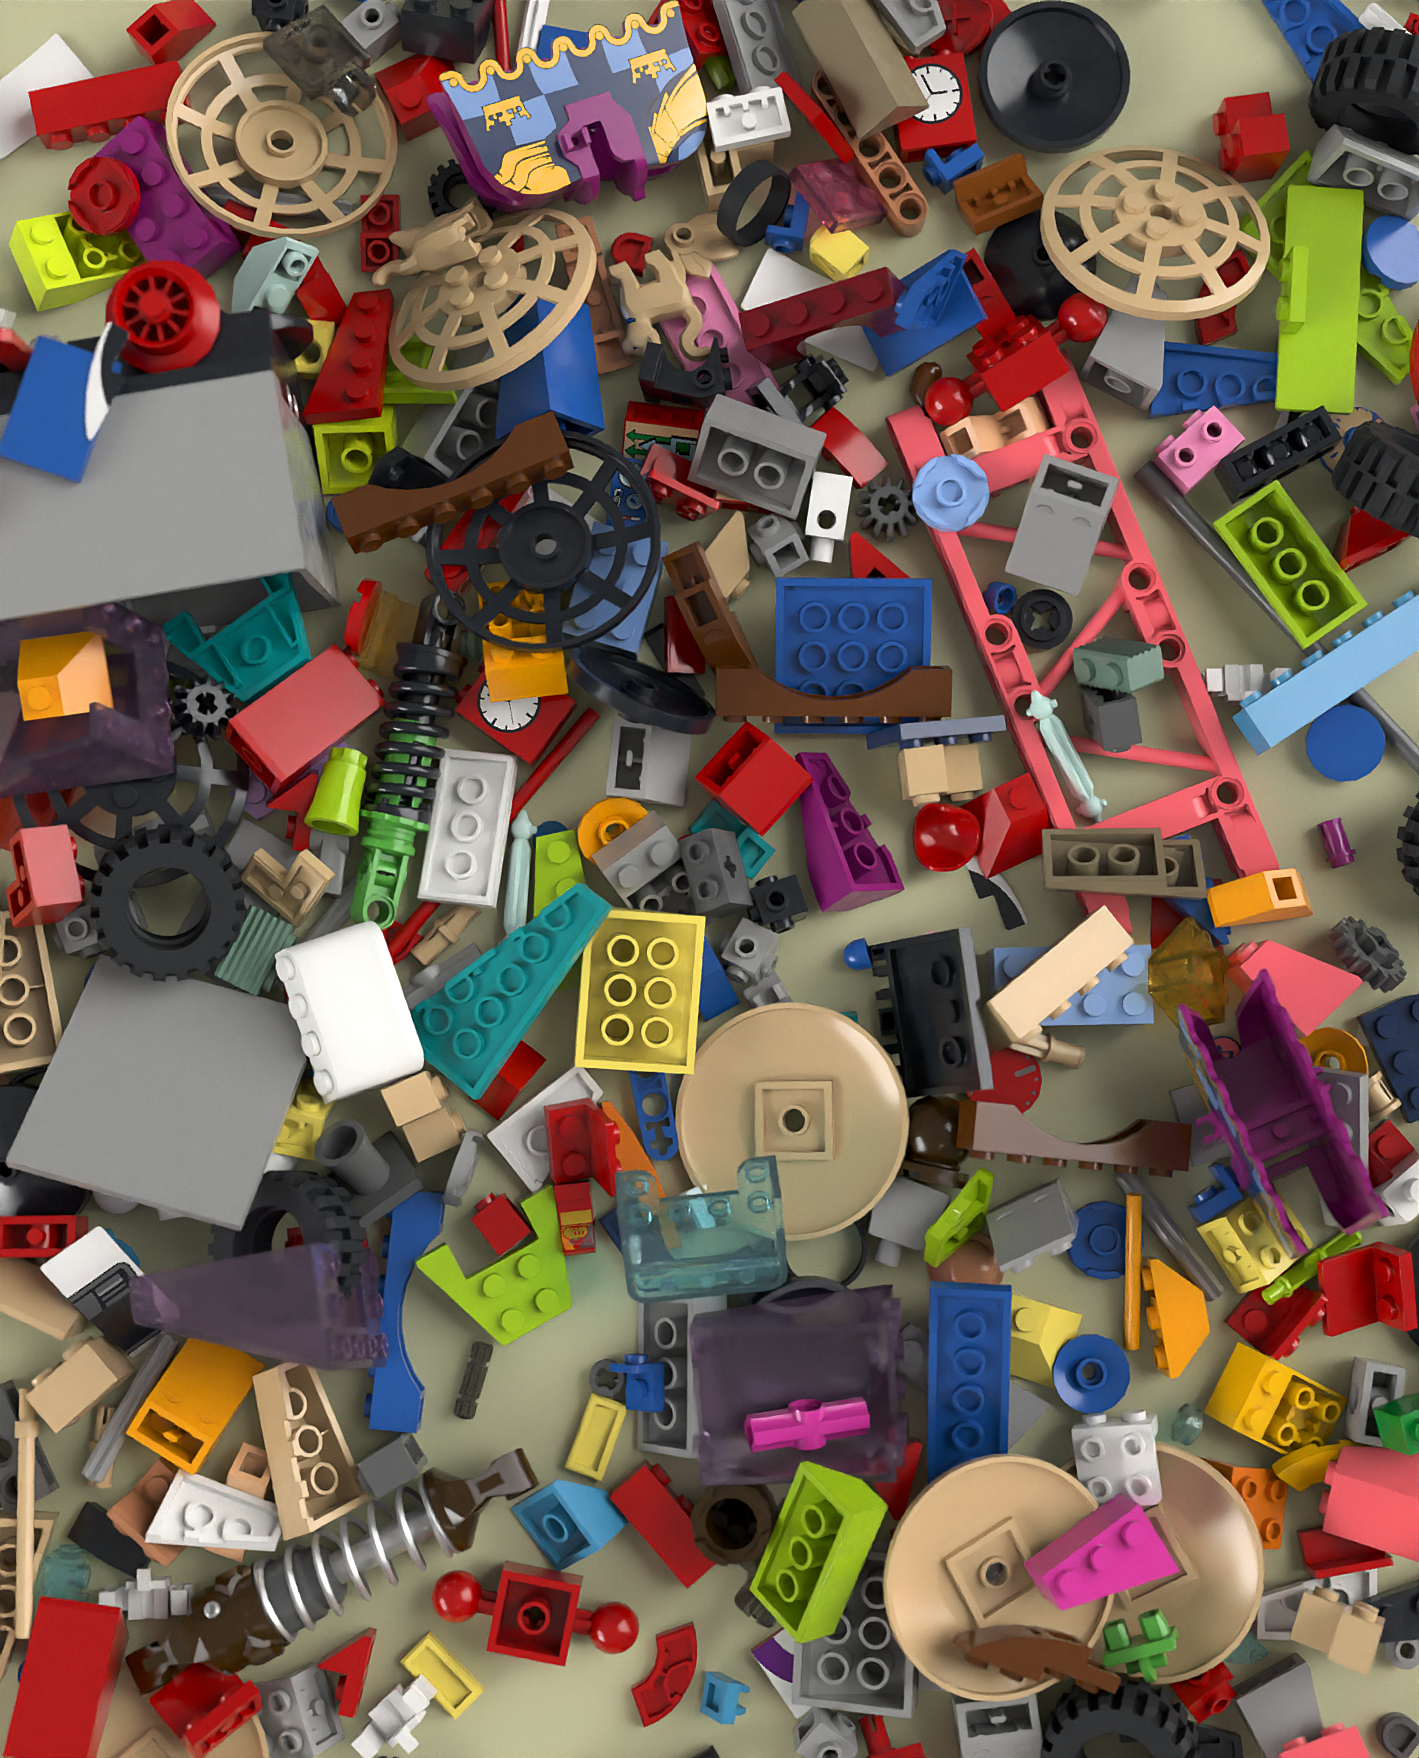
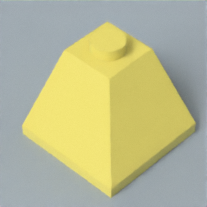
M1012 1292L1010 1374L1056 1389L1053 1384V1365L1056 1356L1069 1340L1076 1338L1082 1314Z

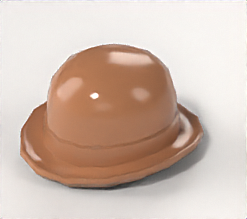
M979 1232L968 1242L960 1246L938 1267L934 1268L929 1263H926L930 1282L1000 1284L1004 1272H1001L998 1266L992 1239Z

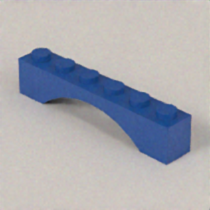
M421 1189L386 1214V1219H392L390 1235H384L381 1257L387 1259L386 1274H380L377 1287V1298H383L382 1313L375 1314L373 1323V1338H379L377 1354L371 1353L368 1367V1377L374 1378L373 1394L367 1393L364 1403V1417L370 1418L369 1429L417 1433L421 1428L425 1387L415 1373L406 1351L402 1329L403 1303L407 1284L416 1265L413 1259L421 1256L428 1245L443 1230L445 1192Z

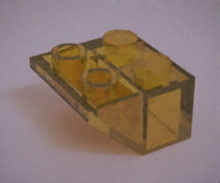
M1193 917L1184 918L1148 959V993L1178 1029V1005L1184 1003L1186 1007L1198 1012L1204 1018L1207 1025L1211 1026L1225 1022V1006L1229 1004L1228 992L1224 985V974L1228 972L1227 958L1222 950L1218 951L1214 946L1208 931L1202 930Z

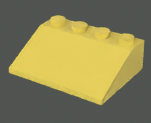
M612 908L581 953L574 1048L575 1067L694 1074L705 916Z

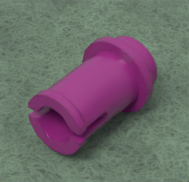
M1341 817L1318 824L1317 828L1320 831L1328 854V858L1325 859L1326 863L1330 862L1332 869L1355 862L1353 855L1356 854V851L1350 848Z

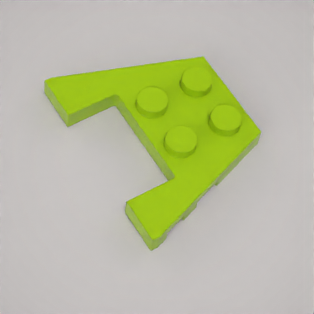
M550 1184L518 1201L536 1237L467 1277H464L445 1242L413 1259L415 1264L502 1346L511 1343L573 1307L555 1195Z

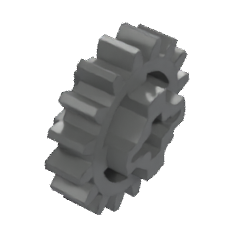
M1349 916L1347 919L1344 917L1331 929L1332 932L1328 937L1333 941L1330 945L1337 951V958L1345 964L1349 973L1358 976L1363 983L1368 981L1373 990L1380 988L1383 993L1389 990L1392 991L1405 979L1404 976L1407 974V971L1402 968L1404 961L1399 959L1398 950L1390 944L1382 930L1373 926L1369 929L1362 919L1356 921L1352 916Z

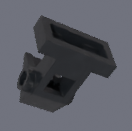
M714 337L707 361L693 371H685L673 367L668 361L662 344L647 341L638 376L645 402L660 404L661 400L699 409L710 408L717 393L726 396V391L733 390L730 366L722 367V364L729 363L727 347L720 348L718 338Z
M811 353L793 367L797 373L780 387L776 388L770 378L766 377L754 382L745 390L759 409L803 425L804 420L820 406L826 411L837 404L843 398L842 394L847 391L844 385L849 382V379L833 357L826 361L822 354L815 358ZM802 382L813 399L798 410L787 394Z

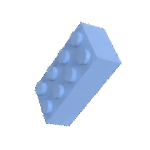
M1131 945L1124 951L1128 956L1124 962L1110 972L1105 967L1096 975L1100 980L1097 985L1082 996L1078 991L1067 999L1071 1006L1054 1020L1047 1016L1039 1025L1041 1027L1143 1025L1154 1023L1151 945ZM1015 947L988 950L990 999L993 998L992 993L1016 975L1022 974L1024 967L1045 951L1048 952L1051 948Z

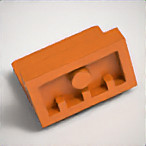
M1199 1457L1223 1475L1240 1494L1257 1525L1263 1549H1280L1288 1484L1276 1476L1273 1468L1236 1466L1213 1458Z

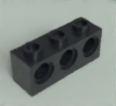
M1324 405L1222 458L1214 474L1233 505L1263 489L1274 480H1280L1329 454L1336 448L1342 436Z

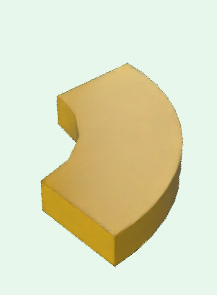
M1337 1440V1444L1317 1447L1313 1443L1285 1455L1271 1467L1276 1476L1301 1492L1309 1486L1325 1480L1330 1460L1338 1462L1343 1446H1371L1351 1440Z

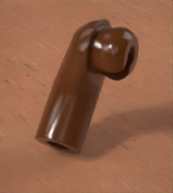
M936 362L921 363L916 368L909 387V393L915 405L921 407L926 417H929L924 405L926 391L934 381L942 377L941 366Z

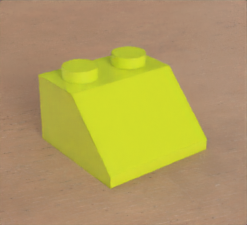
M383 404L381 417L313 425L322 494H343L366 485L378 459L399 445L395 404Z

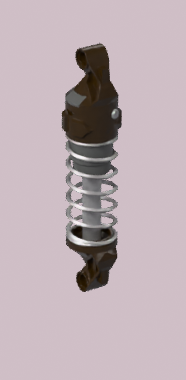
M523 1448L515 1449L497 1458L476 1479L463 1480L433 1467L419 1476L418 1488L420 1495L412 1488L400 1485L395 1493L396 1513L386 1503L373 1499L369 1503L367 1511L368 1526L360 1518L346 1513L340 1522V1539L331 1531L318 1528L314 1532L312 1546L308 1548L290 1543L286 1548L285 1555L277 1560L264 1557L256 1563L248 1566L245 1564L237 1565L215 1578V1584L195 1593L191 1597L187 1617L173 1629L161 1646L159 1641H156L133 1651L124 1658L139 1695L148 1694L174 1680L172 1674L180 1664L199 1662L220 1673L232 1676L245 1669L248 1665L258 1666L273 1660L285 1652L286 1646L290 1645L291 1642L294 1643L299 1630L306 1627L311 1631H315L316 1621L325 1617L330 1609L336 1615L342 1617L344 1612L343 1601L348 1590L347 1581L352 1579L361 1598L364 1601L370 1602L372 1594L363 1573L380 1564L391 1586L397 1587L399 1578L390 1559L406 1550L409 1551L416 1568L420 1572L425 1573L426 1563L417 1544L436 1535L447 1557L452 1558L453 1553L459 1555L460 1551L463 1553L473 1546L480 1514L493 1497L505 1496L507 1501L539 1485ZM403 1492H406L419 1506L404 1514L402 1504ZM377 1506L392 1520L378 1529L376 1528L374 1509ZM352 1521L365 1536L349 1544L346 1527L347 1523ZM322 1535L325 1536L338 1550L332 1552L328 1547L320 1545L319 1538Z

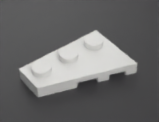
M573 1064L490 1129L486 1135L533 1193L540 1189L550 1172L543 1106L587 1097L596 1104L602 1096L603 1090L584 1067H575Z
M179 1468L146 1534L145 1542L275 1551L282 1532L276 1504L198 1474L191 1475L182 1468Z
M1377 1569L1321 1579L1311 1577L1263 1592L1254 1620V1636L1257 1639L1291 1640L1289 1638L1306 1588L1314 1591L1315 1585L1330 1589L1339 1594L1338 1601L1351 1606L1354 1605L1355 1600L1360 1601L1377 1595Z

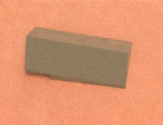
M804 0L792 11V17L841 113H846L860 141L929 109L926 98L872 0Z
M1161 828L1042 829V890L1202 900L1207 896L1200 840H1162Z

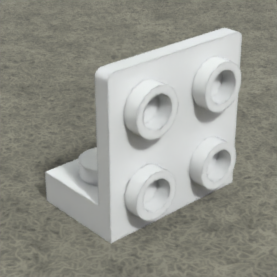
M760 86L752 89L749 94L735 97L731 94H724L706 103L707 120L716 153L791 137V127L781 87L771 89L769 86Z

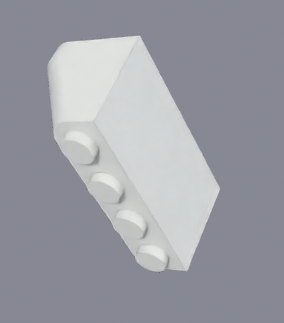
M375 922L359 923L285 948L275 954L276 972L280 980L284 982L289 997V1010L293 1018L296 1019L302 1035L301 1046L305 1055L310 1059L314 1071V1085L318 1093L322 1095L324 1104L393 1084L422 1069L424 1063L423 1050L383 933Z

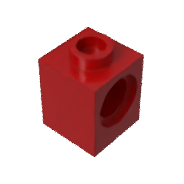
M492 1192L474 1206L478 1213L471 1218V1221L499 1257L533 1230L506 1193L496 1198Z

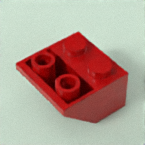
M748 721L736 731L695 776V779L712 800L719 803L724 809L761 837L767 833L814 781L813 777L782 747Z

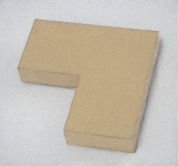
M260 848L252 855L240 876L247 886L298 928L305 923L336 874L307 849L297 856L290 869L287 870L264 849Z

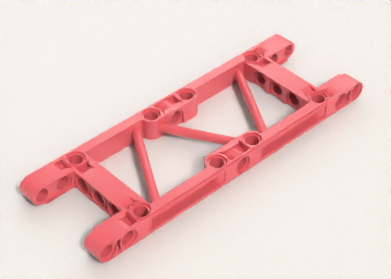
M1064 349L1059 351L1070 371L1035 393L1036 397L1039 398L1051 429L971 459L985 472L990 491L989 496L991 495L992 499L1000 496L1003 490L1024 482H1027V485L1034 483L1044 454L1077 465L1084 464L1086 468L1119 478L1075 368ZM919 405L885 417L888 433L911 488L919 470L929 460L938 456H945L931 419L924 415ZM1076 434L1082 435L1088 441V447L1083 449L1075 447L1070 437ZM1120 478L1118 490L1106 519L1116 543L1099 540L1093 555L1123 559L1125 567L1116 578L1115 590L1040 684H1038L1013 622L1006 616L989 614L958 538V535L1014 543L1018 528L976 522L970 528L958 532H941L926 524L1002 715L1005 717L1006 725L1026 773L1029 772L1046 807L1051 829H1076V826L1044 750V747L1048 746L1041 732L1035 728L1034 724L1039 719H1036L1033 715L1030 717L1020 716L1015 710L1014 703L1018 699H1025L1031 703V691L1037 690L1042 696L1048 698L1074 666V648H1079L1080 645L1085 646L1086 643L1094 641L1122 606L1124 613L1128 612L1139 637L1138 642L1156 645L1167 644L1174 650V660L1166 661L1162 659L1164 674L1170 673L1203 755L1131 745V748L1124 752L1111 753L1104 751L1094 739L1069 735L1076 751L1208 771L1213 778L1083 829L1161 828L1162 840L1211 821L1231 872L1237 874L1238 879L1264 871L1280 870L1277 858ZM1138 574L1142 576L1146 584L1145 589L1138 590L1133 588L1129 583V575ZM992 628L998 629L1004 635V643L992 645L987 641L985 632ZM1219 785L1226 786L1231 790L1233 799L1230 804H1224L1218 799L1216 792ZM1075 892L1085 918L1105 905L1128 934L1132 933V926L1128 916L1130 909L1124 895Z

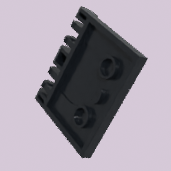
M971 927L956 928L870 945L871 961L886 960V965L872 968L873 977H888L889 988L875 992L876 1001L891 999L892 1007L878 1009L881 1036L896 1034L897 1043L886 1044L883 1047L889 1055L899 1054L900 1065L896 1066L900 1076H902L907 1098L993 1089L992 1066L989 1058L986 1025L983 1016Z

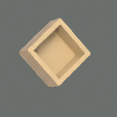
M106 1335L95 1340L92 1336H89L83 1342L79 1340L62 1355L65 1360L63 1364L59 1362L53 1368L48 1367L32 1380L31 1384L35 1388L25 1398L55 1434L77 1423L136 1371V1368Z

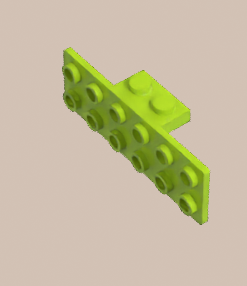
M1290 185L1286 190L1283 259L1280 260L1278 267V282H1281V296L1278 297L1276 304V320H1279L1275 409L1278 411L1309 413L1324 405L1328 414L1350 415L1354 410L1364 206L1363 190Z

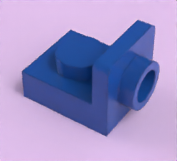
M975 143L966 150L964 148L955 150L945 160L946 164H944L934 149L930 148L925 152L922 172L928 183L932 187L938 186L945 195L954 189V180L981 169L985 155Z
M796 192L794 205H786L783 227L767 225L766 245L772 246L773 250L781 253H792L794 250L802 251L810 210L811 194Z
M1212 1163L1207 1167L1219 1187L1215 1189L1213 1185H1210L1193 1196L1196 1202L1187 1208L1195 1221L1204 1223L1243 1198L1237 1189L1240 1187V1184L1230 1166L1224 1168L1220 1163Z
M625 1354L624 1362L610 1363L611 1372L626 1374V1410L645 1412L665 1411L664 1362L648 1361V1354Z

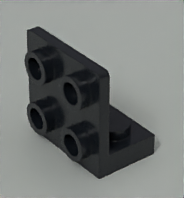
M398 445L378 459L367 484L387 489L414 490L445 484L449 478ZM427 526L409 537L425 548Z

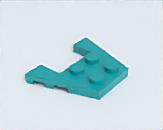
M292 572L259 577L268 591L269 597L208 640L191 613L185 610L158 628L157 632L165 640L178 648L186 657L204 669L217 682L224 680V687L231 693H234L243 703L251 705L312 660Z

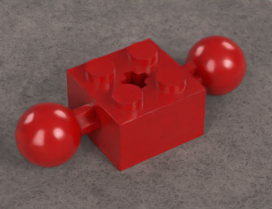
M1079 292L1069 296L1062 303L1058 312V320L1047 327H1044L1032 314L1027 317L1022 315L1011 320L1005 326V331L994 338L989 336L981 339L973 345V351L965 355L974 370L972 374L962 380L951 376L942 377L929 386L924 399L925 410L928 416L939 425H955L970 415L974 399L985 392L1004 413L1070 371L1058 346L1068 340L1077 343H1087L1098 338L1108 321L1106 306L1093 300L1083 292Z
M506 1560L502 1569L498 1592L482 1589L477 1578L464 1570H452L443 1574L436 1581L432 1590L433 1607L436 1613L448 1622L462 1623L471 1619L476 1613L493 1616L486 1651L565 1667L572 1632L589 1635L597 1649L612 1655L620 1654L630 1649L639 1634V1621L631 1607L622 1602H606L597 1607L595 1611L577 1608L583 1581L582 1575ZM537 1606L544 1613L540 1614L538 1620H534L531 1618V1611L525 1609Z

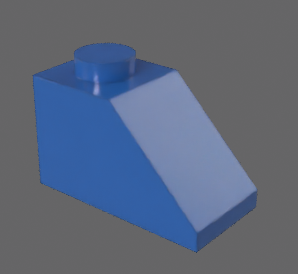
M704 935L699 1010L707 1022L740 1004Z

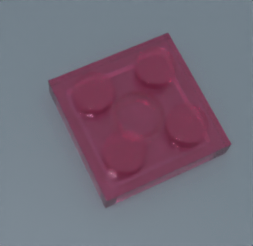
M832 158L796 165L789 174L791 182L831 234L880 224L888 214V211L879 201L878 195L865 183L857 172L856 166L851 161L844 164L839 158Z

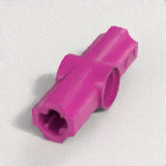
M862 1397L825 1403L816 1399H800L791 1402L787 1409L748 1414L746 1421H744L745 1435L748 1447L752 1452L788 1446L799 1450H815L825 1446L826 1440L867 1434L868 1428H870V1417L866 1402Z

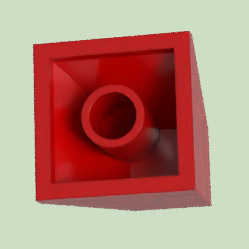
M416 53L374 73L407 142L440 127L426 99L430 94L436 92L444 93L438 78L443 72L455 70L451 60Z
M1355 506L1349 510L1351 517L1341 524L1332 556L1343 571L1347 573L1397 548L1409 539L1411 535L1389 526V524L1382 520H1377L1370 516L1368 512L1360 510Z
M1029 772L960 806V808L971 812L980 824V843L974 857L985 880L1042 854V829H1051L1046 807Z

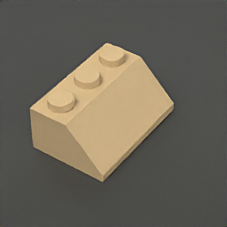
M0 1258V1312L62 1341L84 1332L89 1320L40 1269L43 1264L52 1258Z

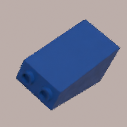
M519 294L517 299L507 308L506 313L524 297L523 294ZM538 298L535 304L519 320L505 329L504 335L509 347L535 329L553 310L556 304ZM583 303L565 329L537 355L500 377L495 432L496 440L509 436L515 425L553 411L560 430L578 432L590 437L605 430L589 305Z

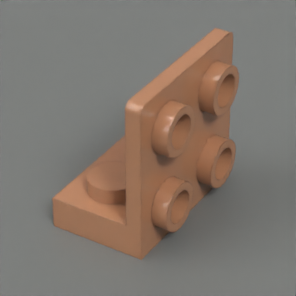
M161 1456L136 1486L113 1505L106 1514L120 1533L130 1536L143 1547V1551L149 1559L161 1563L164 1567H168L189 1545L145 1542L146 1534L179 1470L171 1461Z

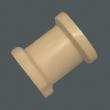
M1378 1070L1368 1074V1110L1370 1111L1368 1117L1372 1122L1385 1117L1402 1104L1399 1098H1393L1381 1080L1383 1075Z

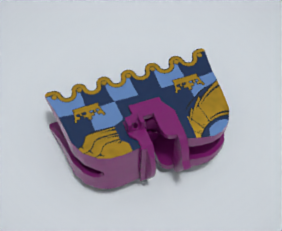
M670 0L660 6L658 10V25H648L644 17L638 13L628 14L622 23V37L612 36L606 26L595 24L587 32L586 48H577L571 38L565 35L558 36L552 41L550 46L551 59H540L535 50L530 47H522L516 52L514 57L515 70L504 71L498 61L485 59L477 69L478 81L468 83L463 75L456 70L443 72L438 80L444 93L436 92L430 94L426 102L444 132L473 191L486 204L507 213L540 209L562 198L565 202L573 200L582 205L593 203L599 195L600 181H613L618 191L624 195H630L634 202L645 199L644 188L646 182L668 175L679 167L685 159L696 151L706 133L708 112L705 96L687 42L678 2Z
M1266 968L1259 970V974L1247 989L1236 1009V1029L1241 1043V1050L1233 1058L1224 1057L1218 1051L1206 1021L1198 1012L1186 1007L1184 1003L1178 1005L1181 1048L1193 1080L1210 1113L1196 1119L1194 1124L1196 1128L1205 1123L1213 1125L1214 1134L1203 1137L1204 1145L1217 1140L1220 1145L1227 1143L1232 1153L1230 1162L1242 1190L1248 1192L1266 1225L1288 1258L1292 1260L1310 1253V1251L1299 1237L1287 1216L1272 1181L1287 1177L1302 1168L1308 1167L1328 1211L1340 1230L1346 1235H1352L1373 1225L1380 1218L1388 1216L1389 1213L1381 1197L1371 1187L1369 1174L1362 1159L1355 1154L1351 1147L1350 1137L1343 1121L1335 1115L1329 1096L1332 1088L1330 1084L1324 1085L1316 1077L1321 1075L1323 1070L1321 1066L1313 1069L1310 1055L1303 1043L1298 1041L1291 1017L1286 1008L1280 1005L1273 981ZM1316 1139L1320 1143V1145L1266 1168L1263 1166V1162Z

